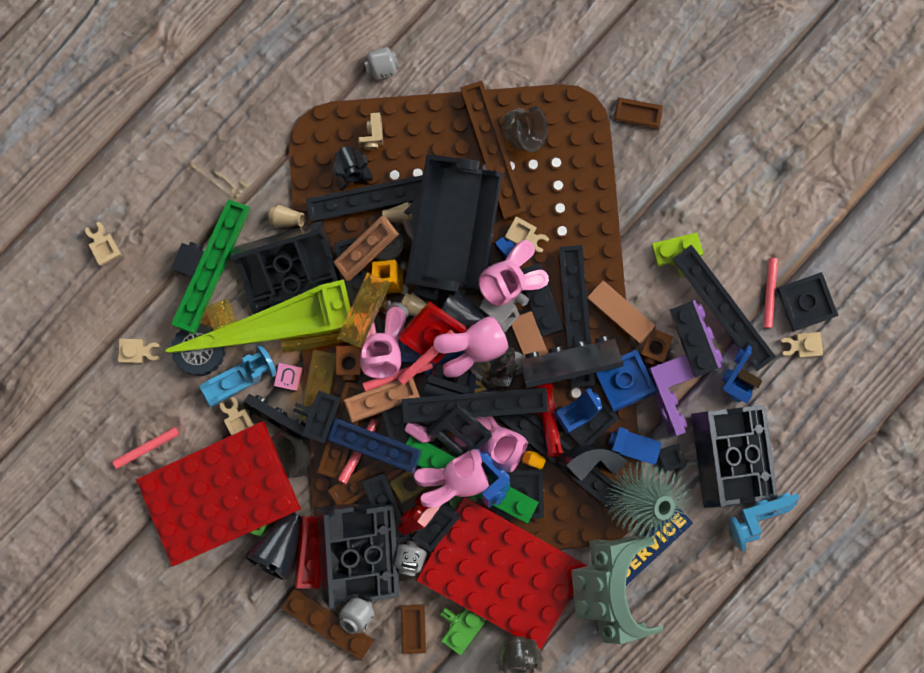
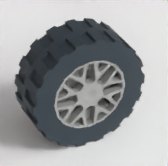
M200 323L195 335L181 330L176 333L175 339L172 340V347L212 332L214 329ZM224 347L172 353V358L176 362L177 367L193 376L209 375L212 371L218 369V366L224 361L223 357L226 352Z

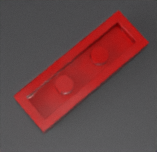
M302 516L294 586L296 588L320 589L321 570L317 516Z

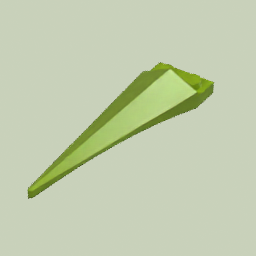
M344 280L317 286L247 318L167 348L165 352L177 353L331 334L335 331L355 327Z

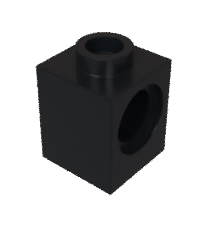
M190 242L189 245L181 243L171 269L192 278L204 253L202 251L203 246L194 242Z

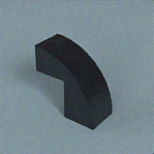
M594 445L575 447L565 452L556 460L570 477L580 481L587 476L596 464L603 471L616 475V472L627 462L619 454Z

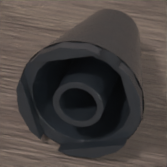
M448 290L450 291L449 295H442L436 305L466 326L467 330L478 321L487 317L460 291Z
M294 512L277 520L245 555V559L253 565L263 568L264 572L286 581L299 544L302 517Z

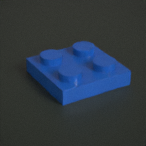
M637 350L621 356L624 364L623 367L595 373L613 412L657 394V390Z

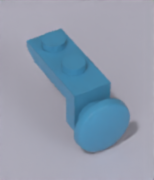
M256 346V354L252 356L249 354L243 357L241 364L199 386L210 408L261 382V375L264 372H267L271 378L276 375L274 363L263 346Z
M785 493L778 496L777 500L770 502L762 500L755 503L754 507L743 510L741 516L743 523L739 524L736 517L730 518V531L737 548L741 552L746 551V543L760 540L759 534H762L758 522L790 512L798 503V493L793 495Z

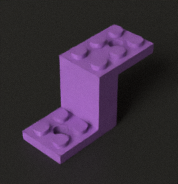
M694 300L693 303L718 368H721V362H723L722 355L719 349H715L712 340H714L711 328L709 326L706 327L704 323L705 313L701 304L697 305L696 300ZM684 355L647 370L657 390L654 398L670 438L686 433L684 428L687 427L683 414H678L675 406L678 404V400L674 391L670 392L669 388L696 378L687 356Z

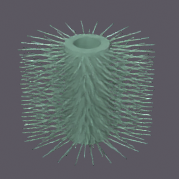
M644 463L641 466L640 480H638V466L635 468V471H637L635 473L636 481L633 480L632 469H630L632 484L628 480L626 485V482L621 478L624 482L623 485L627 488L624 489L622 487L621 490L624 492L613 491L624 495L616 496L619 494H614L610 497H623V500H617L618 502L624 501V503H619L621 505H618V507H623L622 505L626 504L620 510L623 513L622 511L627 508L624 511L623 517L629 513L626 521L623 523V529H625L627 521L632 517V522L627 531H629L628 533L632 531V524L637 520V526L633 532L636 534L639 525L643 522V529L639 534L641 538L646 530L645 527L649 524V531L645 537L647 539L654 525L653 541L657 534L656 526H658V522L661 542L663 535L661 536L663 530L661 531L662 523L664 522L665 529H667V522L665 521L667 520L670 525L669 527H672L669 521L671 518L672 522L677 526L674 522L675 519L671 516L677 515L681 517L674 513V511L682 512L674 510L681 508L675 506L687 504H679L684 503L682 501L674 502L677 501L676 499H679V497L676 498L674 496L679 493L680 489L674 494L672 492L680 483V479L669 491L676 474L673 475L671 482L666 486V479L670 476L668 475L670 474L669 470L666 472V478L661 484L660 477L664 474V470L660 471L659 478L655 482V475L658 471V467H656L652 474L653 477L649 480V472L653 467L650 464L646 471L648 474L643 479V471L646 464Z

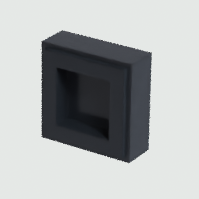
M679 443L660 449L658 460L664 473L668 470L672 471L687 466Z

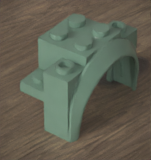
M630 536L617 540L589 541L592 565L571 570L576 618L597 620L599 636L603 638L604 643L621 645L662 633L663 625L651 627L646 626L645 622L636 623L629 611L626 598V578L631 561L640 550L655 544L654 540L652 541L653 537L646 539V536L641 538L640 536Z

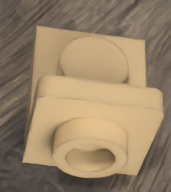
M370 113L371 121H367L368 135L372 136L358 138L360 147H364L365 150L378 149V146H383L382 118L380 113Z

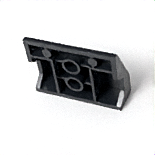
M323 221L236 246L230 255L231 260L238 265L244 280L245 295L253 315L317 286L340 281L337 267L333 263L335 258Z
M609 336L595 338L594 344L586 345L585 341L571 344L572 349L563 350L562 346L548 349L549 354L539 356V351L525 354V359L521 360L526 387L530 388L623 367V360L615 339L609 340Z
M765 405L692 413L704 508L725 507L726 505L777 499L778 494Z
M338 504L317 507L322 599L329 608H335L340 602L349 601L351 598H360L372 602L399 597L398 569L394 565L397 555L394 505Z

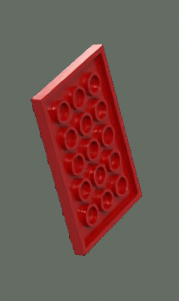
M264 422L257 423L136 479L172 567L301 510Z
M463 497L455 510L460 514V518L430 553L416 581L541 650L574 593L571 570L586 567L587 565L468 497Z

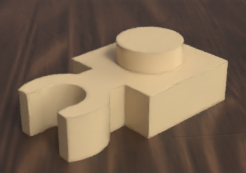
M518 217L514 219L505 236V239L510 240L514 244L522 240L531 241L537 253L543 252V249L537 246V242L543 240L548 243L549 241L546 235L534 234L537 227Z
M97 222V233L92 234L88 227L85 228V232L90 238L94 239L95 242L89 244L98 264L103 266L119 258L122 254L112 235L104 236L105 228L100 222Z
M821 332L796 334V341L791 338L780 340V343H787L790 346L789 351L781 352L782 356L792 355L796 351L798 358L823 355Z
M119 339L118 362L143 364L144 357L152 361H159L160 357L152 356L151 351L153 348H161V345L150 343L145 346V340Z
M231 397L233 407L227 409L223 402L220 403L221 410L229 415V418L225 419L224 422L231 435L254 425L246 409L239 412V402L235 397Z

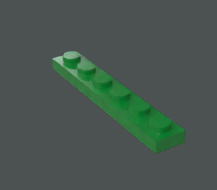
M230 199L227 200L171 323L173 327L195 335L251 211L249 206Z
M411 435L406 443L422 450L417 465L421 468H445L449 462L455 459L452 455L427 442L422 443ZM486 474L489 483V488L495 482V480L491 476ZM510 487V490L505 493L506 497L498 505L493 504L492 506L528 524L539 502ZM483 492L473 496L482 500Z

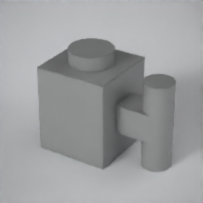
M520 293L513 301L502 306L493 305L484 298L479 308L487 317H494L505 333L520 316L515 303L518 302L525 306L529 298Z

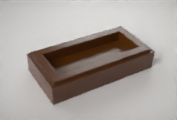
M618 97L613 121L659 130L663 106Z
M425 604L401 605L402 654L426 653Z

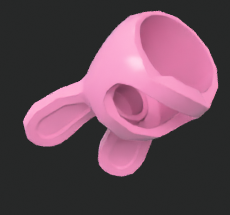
M520 241L511 250L505 261L493 264L482 272L479 277V288L488 302L496 306L506 305L513 301L521 291L537 290L547 285L549 279L545 271L535 270L523 274L519 268L535 252L534 244L531 241Z
M392 307L389 309L386 315L384 333H376L371 314L360 312L355 316V326L363 340L360 352V367L364 374L369 377H392L400 369L401 352L398 344V335L402 332L406 321L405 312L401 308Z
M488 316L472 325L465 333L438 335L434 339V347L440 353L465 350L464 354L443 365L444 375L452 378L462 375L478 361L488 362L502 356L508 350V342L496 319Z
M492 416L475 417L492 434V437L478 450L481 453L486 452L492 458V464L498 469L502 468L505 472L514 471L526 451L528 445L526 438L512 430L499 426ZM455 437L453 439L461 447L467 446L459 438Z
M476 449L470 450L449 462L445 468L418 469L414 474L415 482L418 485L424 487L445 485L437 490L423 494L421 496V504L425 507H438L455 495L468 497L486 490L489 483L481 464L482 459L479 451Z

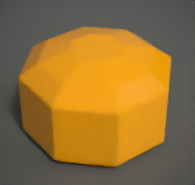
M534 451L525 452L522 458V463L539 470L543 469L546 461L541 454Z

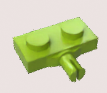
M698 233L652 243L651 246L657 267L676 265L672 258L689 245H692L702 257L703 250ZM678 268V272H679V275H680L679 277H680V278H683L684 275L682 274V272H681V271L679 270V268Z

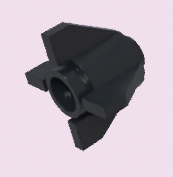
M345 146L340 148L335 154L331 166L333 175L337 176V185L340 191H343L349 183L360 179L372 181L373 179L370 169L366 166L368 164L366 155L353 147Z

